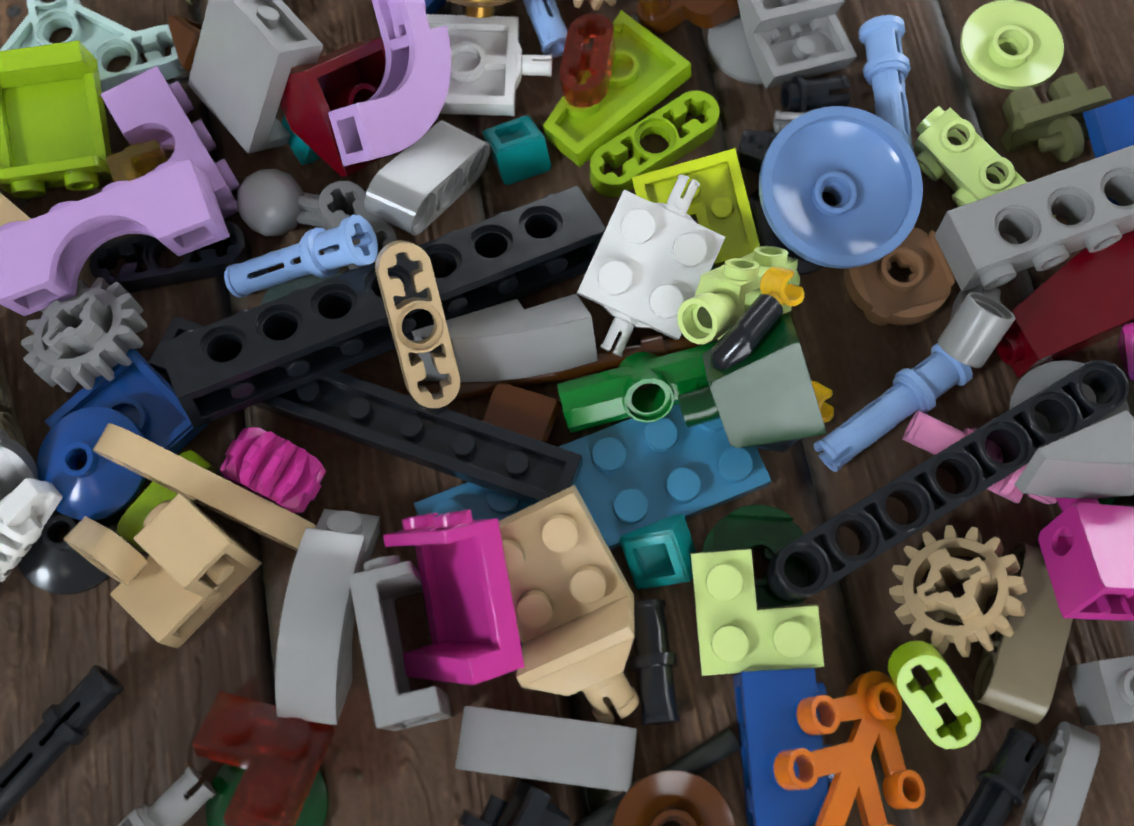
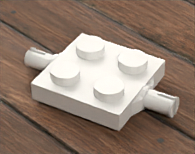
M426 14L430 29L447 26L450 39V83L444 105L439 114L515 116L516 89L521 82L522 75L552 77V55H522V49L519 44V17L492 16L473 18L466 15Z
M681 174L677 176V181L666 204L650 202L629 191L623 190L576 293L601 305L614 317L600 347L610 351L618 332H620V336L612 351L613 354L620 357L623 355L622 353L634 327L651 328L675 340L680 338L682 332L677 320L678 310L684 301L695 296L701 275L711 270L725 240V236L697 224L690 215L686 214L696 190L700 186L699 182L692 179L681 198V194L689 179L688 176Z

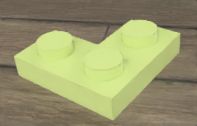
M751 549L690 553L702 676L748 671L824 667L819 608L817 604L757 608Z

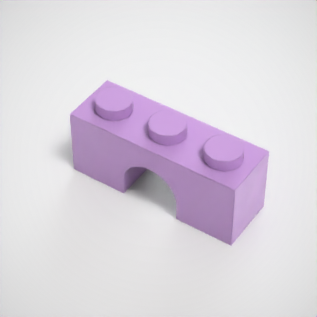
M155 66L100 94L122 134L141 160L164 150H174L168 161H183L190 158L210 179L223 218L226 219L238 212L237 201L232 191L239 188L240 185L225 159L214 163L208 152L217 148L202 120L200 119L191 124L186 116V113L194 110V107L179 81L168 85L158 66Z

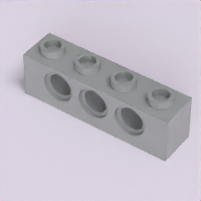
M1134 145L947 211L934 236L961 291L963 292L980 285L983 286L984 290L1000 287L1015 278L1019 271L1033 266L1036 271L1050 269L1065 261L1072 252L1087 248L1089 253L1098 252L1119 241L1123 234L1134 231ZM1107 197H1110V198L1114 199L1115 201H1117L1120 206L1115 205V204H1113L1112 202H1110V201L1107 199ZM1053 215L1063 217L1069 225L1060 223ZM1000 233L1012 235L1019 244L1007 242L1001 237Z

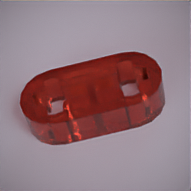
M595 13L582 15L570 24L567 32L560 66V82L564 98L568 103L576 107L594 106L605 98L608 91L615 54L613 25L603 15ZM595 37L592 50L585 49V44L589 43L590 38ZM590 71L591 77L587 78L586 84H580L583 72Z

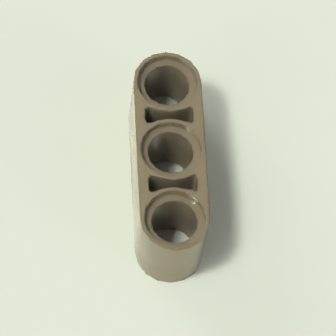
M1021 541L1016 545L1011 554L1015 555L1020 569L1014 575L1024 578L1028 592L1013 597L1023 603L1026 612L1024 616L1008 615L1006 618L1014 632L1011 637L1002 635L998 631L990 635L994 650L988 652L983 647L973 683L972 696L976 702L1037 724L1044 718L1050 707L1073 619L1063 618L1059 610L1041 548Z

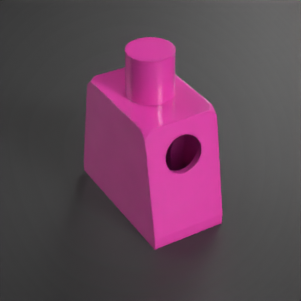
M1056 498L1062 513L1040 531L1038 542L1063 618L1134 621V507L1100 504L1098 499Z

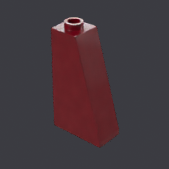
M1134 231L1123 234L1119 241L1098 252L1089 253L1087 248L1082 249L1011 311L1016 319L996 346V350L1000 358L1006 364L1011 365L1018 378L1039 365L1061 360L1121 333L1122 327L1125 324L1134 323Z

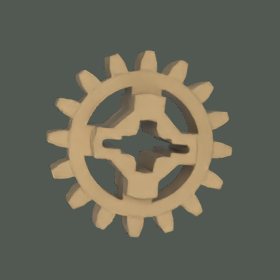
M952 525L946 526L944 539L936 541L934 536L928 531L922 533L923 542L926 547L919 551L914 547L906 545L903 550L910 559L909 565H893L892 568L896 578L903 582L902 585L889 588V594L893 600L903 604L895 611L896 616L903 625L913 623L909 632L916 641H924L932 635L931 644L942 655L947 650L949 643H955L962 657H969L971 643L979 641L988 652L994 650L990 635L998 631L1002 635L1011 637L1014 632L1006 618L1008 615L1024 616L1026 612L1023 603L1013 597L1028 592L1024 578L1014 575L1020 569L1017 558L1014 554L1002 557L1004 547L1001 540L996 536L983 545L982 536L976 527H971L965 538H958ZM956 556H964V557H970V558H974V559L971 560V561H965V560L958 559V558H955V557H956ZM930 569L926 582L920 585L924 575ZM956 583H960L966 592L958 598H954L949 588ZM997 594L993 606L984 615L983 612L988 598ZM949 618L962 622L964 625H945L938 621Z

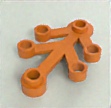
M871 671L859 675L848 686L843 697L832 699L827 695L807 697L800 701L796 712L797 721L800 728L810 736L831 734L837 730L840 722L851 720L854 723L846 743L813 751L804 748L784 750L775 758V778L781 787L789 791L810 789L816 784L819 777L835 773L815 826H845L855 798L862 826H895L887 823L871 760L874 745H876L885 776L882 783V792L888 805L893 809L902 810L916 809L923 804L925 799L923 780L915 771L906 770L896 732V726L902 715V699L893 681L886 674L879 671ZM816 708H817V709L819 710V712H820V716H821V721H820V722L818 721L817 716H816ZM794 761L797 763L799 768L798 778L796 777L794 772Z

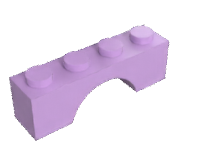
M190 158L183 161H168L157 166L154 172L131 181L110 183L98 194L79 201L58 203L48 213L28 221H15L0 226V305L23 316H27L47 308L55 300L63 302L76 297L78 278L88 257L100 245L121 235L144 234L155 237L177 256H182L230 237L210 179Z

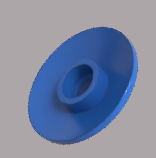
M87 407L66 415L48 432L38 454V480L52 483L63 496L55 509L59 513L78 520H82L84 517L92 520L105 519L127 507L140 492L146 478L93 451L108 423L122 427L145 438L137 424L128 416L106 407ZM86 451L87 463L79 470V459L83 452Z

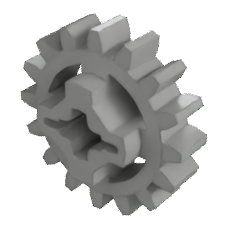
M97 278L91 288H89L81 279L77 283L76 297L63 302L55 300L47 308L40 310L43 313L40 319L29 320L26 323V326L34 335L21 340V345L29 352L23 358L24 361L48 385L54 387L58 384L66 392H71L79 382L86 390H91L95 384L96 377L102 375L105 379L111 381L114 379L112 368L119 363L129 366L132 363L126 353L129 349H137L143 346L144 342L135 333L146 329L147 323L140 316L144 311L141 305L120 283L115 282L109 285L103 278Z

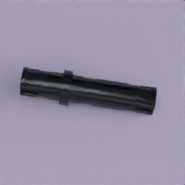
M94 665L84 679L59 705L51 704L42 714V724L0 767V821L37 784L40 778L72 744H81L89 735L87 727L118 694L122 693L124 690L122 683L105 668Z

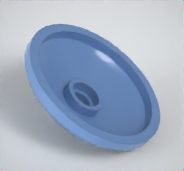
M830 106L814 109L800 115L778 133L762 161L759 174V196L768 224L787 248L814 264L830 268L849 269L869 265L880 260L896 249L907 238L920 213L923 182L920 167L913 150L892 125L865 110L846 106ZM822 192L833 194L836 198V206L826 204L822 198Z

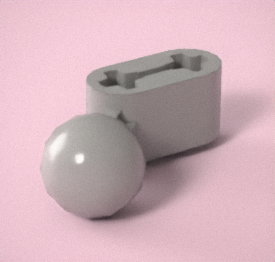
M260 169L247 176L238 189L237 209L241 219L253 231L264 236H282L295 229L299 223L323 227L325 230L339 226L341 221L348 216L360 215L369 222L376 234L378 254L387 244L398 241L394 229L388 222L365 210L364 199L366 192L358 184L350 181L331 183L322 190L320 195L303 192L298 182L286 172L279 169ZM360 239L352 240L353 245L359 244ZM355 264L347 265L349 269H357L363 267L357 266Z

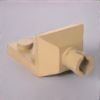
M573 485L498 521L518 633L523 643L522 655L525 667L517 670L516 678L523 688L570 696L582 691L590 703L598 723L611 724L614 723L615 717L609 708L610 706L614 705L618 715L623 719L635 710L640 700L635 689L630 686L623 673L634 640V594L576 486Z

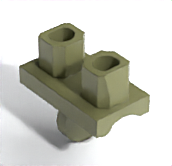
M1077 72L1061 76L1052 82L1045 93L1050 102L1044 104L1041 103L1036 92L1030 86L1012 91L1002 106L1004 116L1009 125L1001 139L1007 153L1038 144V148L1042 153L1052 151L1055 157L1062 162L1079 158L1084 150V141L1090 139L1083 112L1108 104L1112 99L1105 85L1089 90Z

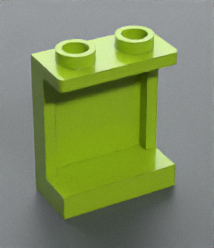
M79 40L0 51V188L12 194L13 197L37 198L44 196L46 189L63 186L74 191L91 190L99 187V181L116 179L104 101L100 95L102 88L97 59Z

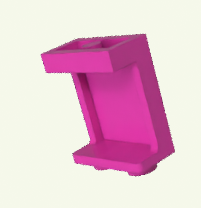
M470 509L440 515L438 513H428L402 519L403 530L383 535L385 547L415 545L419 572L423 584L422 589L432 644L402 653L407 677L475 685L525 667L498 518L473 520Z

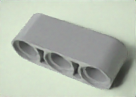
M441 120L430 128L422 138L403 150L378 171L367 189L364 199L365 210L413 236L419 235L479 179L490 155V144Z
M464 706L455 769L628 792L632 785L637 729L574 719Z

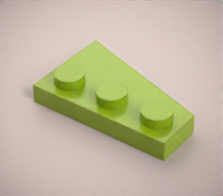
M622 10L614 20V30L606 42H599L590 55L591 64L583 76L578 80H573L543 125L545 138L578 167L587 162L596 149L624 132L691 78V63Z

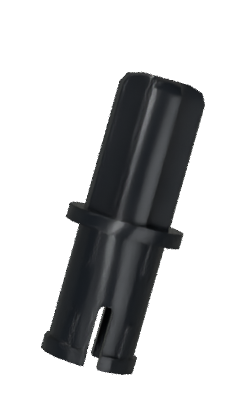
M1009 728L1006 738L987 771L980 770L976 775V779L980 784L956 826H1003L1013 806H1022L1025 796L1022 791L1041 757L1044 756L1047 750L1042 742H1036L1035 746H1032L1037 738L1018 728Z

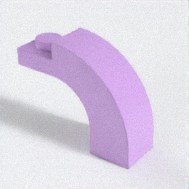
M372 0L385 49V72L381 85L370 99L328 112L343 166L388 156L413 145L431 128L444 105L451 75L450 39L447 26L430 29L426 15L425 0Z

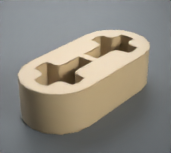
M84 517L63 538L68 545L87 561L125 586H128L148 564L145 557L123 538L88 517Z

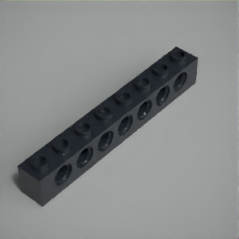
M574 186L558 193L546 195L540 200L511 211L498 213L492 218L466 228L448 232L442 237L418 246L427 253L431 260L445 319L449 320L514 299H521L586 273L606 227L579 187ZM404 252L396 254V265L388 268V275L400 278L406 296H394L395 306L408 298H427L426 288L419 293L415 292L410 279V272L419 269L418 261L407 259ZM375 262L357 269L347 270L339 276L304 289H297L281 298L252 309L239 311L233 316L196 330L186 331L175 338L157 344L177 398L194 429L396 348L375 272ZM425 309L410 311L402 321L404 336L414 341L412 331L433 325L434 319L431 313Z

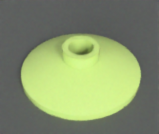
M998 0L979 7L966 21L960 38L962 55L969 68L985 82L1008 90H1018L1028 86L1034 88L1046 82L1060 66L1064 54V42L1061 32L1051 17L1041 9L1017 0Z

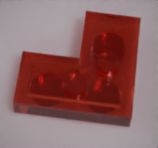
M220 691L192 744L196 756L246 769L223 816L225 825L295 826L334 735V727L330 724L304 721L297 717H277L276 706Z

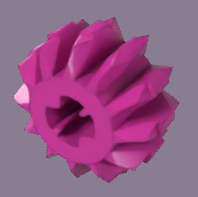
M259 427L243 428L236 440L233 439L224 454L226 458L220 467L224 478L292 513L304 512L310 500L314 501L322 486L320 482L326 473L318 458L307 453L305 449L277 436L271 431L267 432Z

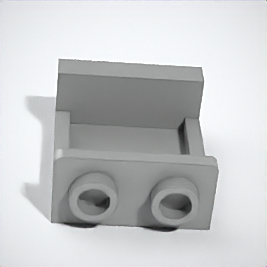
M208 0L188 85L248 154L286 145L289 141L290 133L276 118V114L291 68L317 63L323 44L282 0Z
M385 556L365 562L363 564V572L350 574L348 578L376 728L399 731L452 718L448 693L436 686L412 692L409 677L406 676L402 654L404 650L395 609V600L400 597L423 592L419 571L411 561L401 562L399 556Z

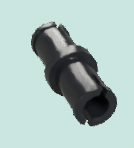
M662 599L634 602L633 643L635 656L630 657L629 660L631 671L637 672L642 712L641 725H661L681 721L680 714H678L672 669L678 666L677 653L670 652L665 614L666 602Z

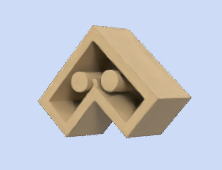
M180 493L172 501L167 500L156 506L145 518L144 528L133 538L149 554V556H144L148 564L128 586L120 583L110 593L158 643L177 649L262 564L216 518Z

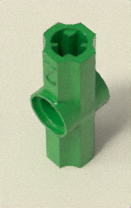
M718 341L660 357L648 352H637L627 356L620 363L619 368L557 384L568 429L572 433L629 417L643 423L656 422L664 418L674 405L679 404L678 395L709 385L702 356ZM643 384H654L651 388L647 390H636L639 386Z

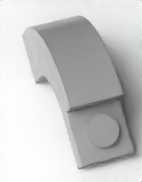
M324 509L316 528H306L292 566L279 627L275 666L277 717L330 725L338 724L353 680L352 638L355 610L348 575L363 572V564L371 559L380 535V516Z

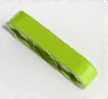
M703 91L686 92L595 150L590 160V182L593 188L603 196L619 197L623 190L631 191L634 189L632 177L666 168L707 142L714 135L719 119L720 109L717 101L710 94ZM688 112L695 117L703 114L705 116L704 122L701 124L697 119H692L685 123L686 115ZM680 127H682V129H681V134H680V137H679V134H678L677 129H679ZM656 134L664 137L669 147L661 153H650L642 148L640 141L647 135ZM628 149H629L630 152H631L632 158L627 161V159H628ZM609 164L614 169L623 165L622 176L617 177L613 172L604 175V165Z

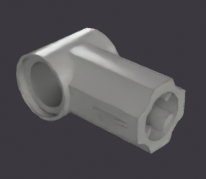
M980 285L959 292L953 304L950 322L937 340L942 350L957 361L971 367L981 368L1016 319L1014 314L1002 305L1000 300L1001 290L997 288L984 290L983 286Z

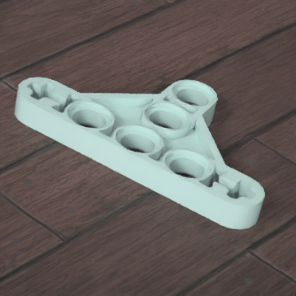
M27 0L29 14L0 49V51L53 44L49 42L53 32L60 28H71L72 34L64 42L79 40L97 59L102 93L155 66H158L165 80L176 78L187 72L178 59L168 25H159L133 31L81 6L80 0H56L52 3H44L41 0ZM173 46L171 48V55L163 57L165 56V48ZM146 52L144 53V56L146 57L148 62H143L141 56L139 55L140 53ZM118 56L131 57V62L125 70L115 73L107 71V66L113 58Z

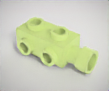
M938 106L915 129L920 136L917 138L913 149L918 155L916 159L921 171L933 181L941 178L953 189L955 193L951 197L958 207L1028 183L1014 170L1013 164L1008 159L1001 157L975 132L974 126L969 121L962 119L951 107L944 111ZM957 129L963 131L967 139ZM996 167L1001 168L1004 171L1005 176ZM987 178L992 179L996 184L990 182Z
M760 246L756 247L753 253L741 258L728 259L724 265L702 274L695 296L684 301L678 310L677 320L682 334L695 344H706L716 338L719 340L738 321L757 297L762 294L760 281L768 269L771 267H782L794 270V276L786 285H800V276L797 271L798 259L788 257V251L783 248ZM782 305L783 314L791 311L792 307Z

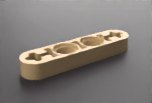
M108 423L93 449L94 452L177 494L180 493L187 499L294 551L298 550L306 528H316V525L117 425Z

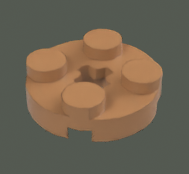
M913 227L907 238L885 257L869 265L844 269L847 291L858 308L863 310L868 321L879 326L887 324L896 326L917 324L933 316L946 301L956 279L934 236L936 232L932 229L927 234L923 230ZM891 262H897L900 269L909 268L912 274L908 276L906 282L894 280L889 275Z

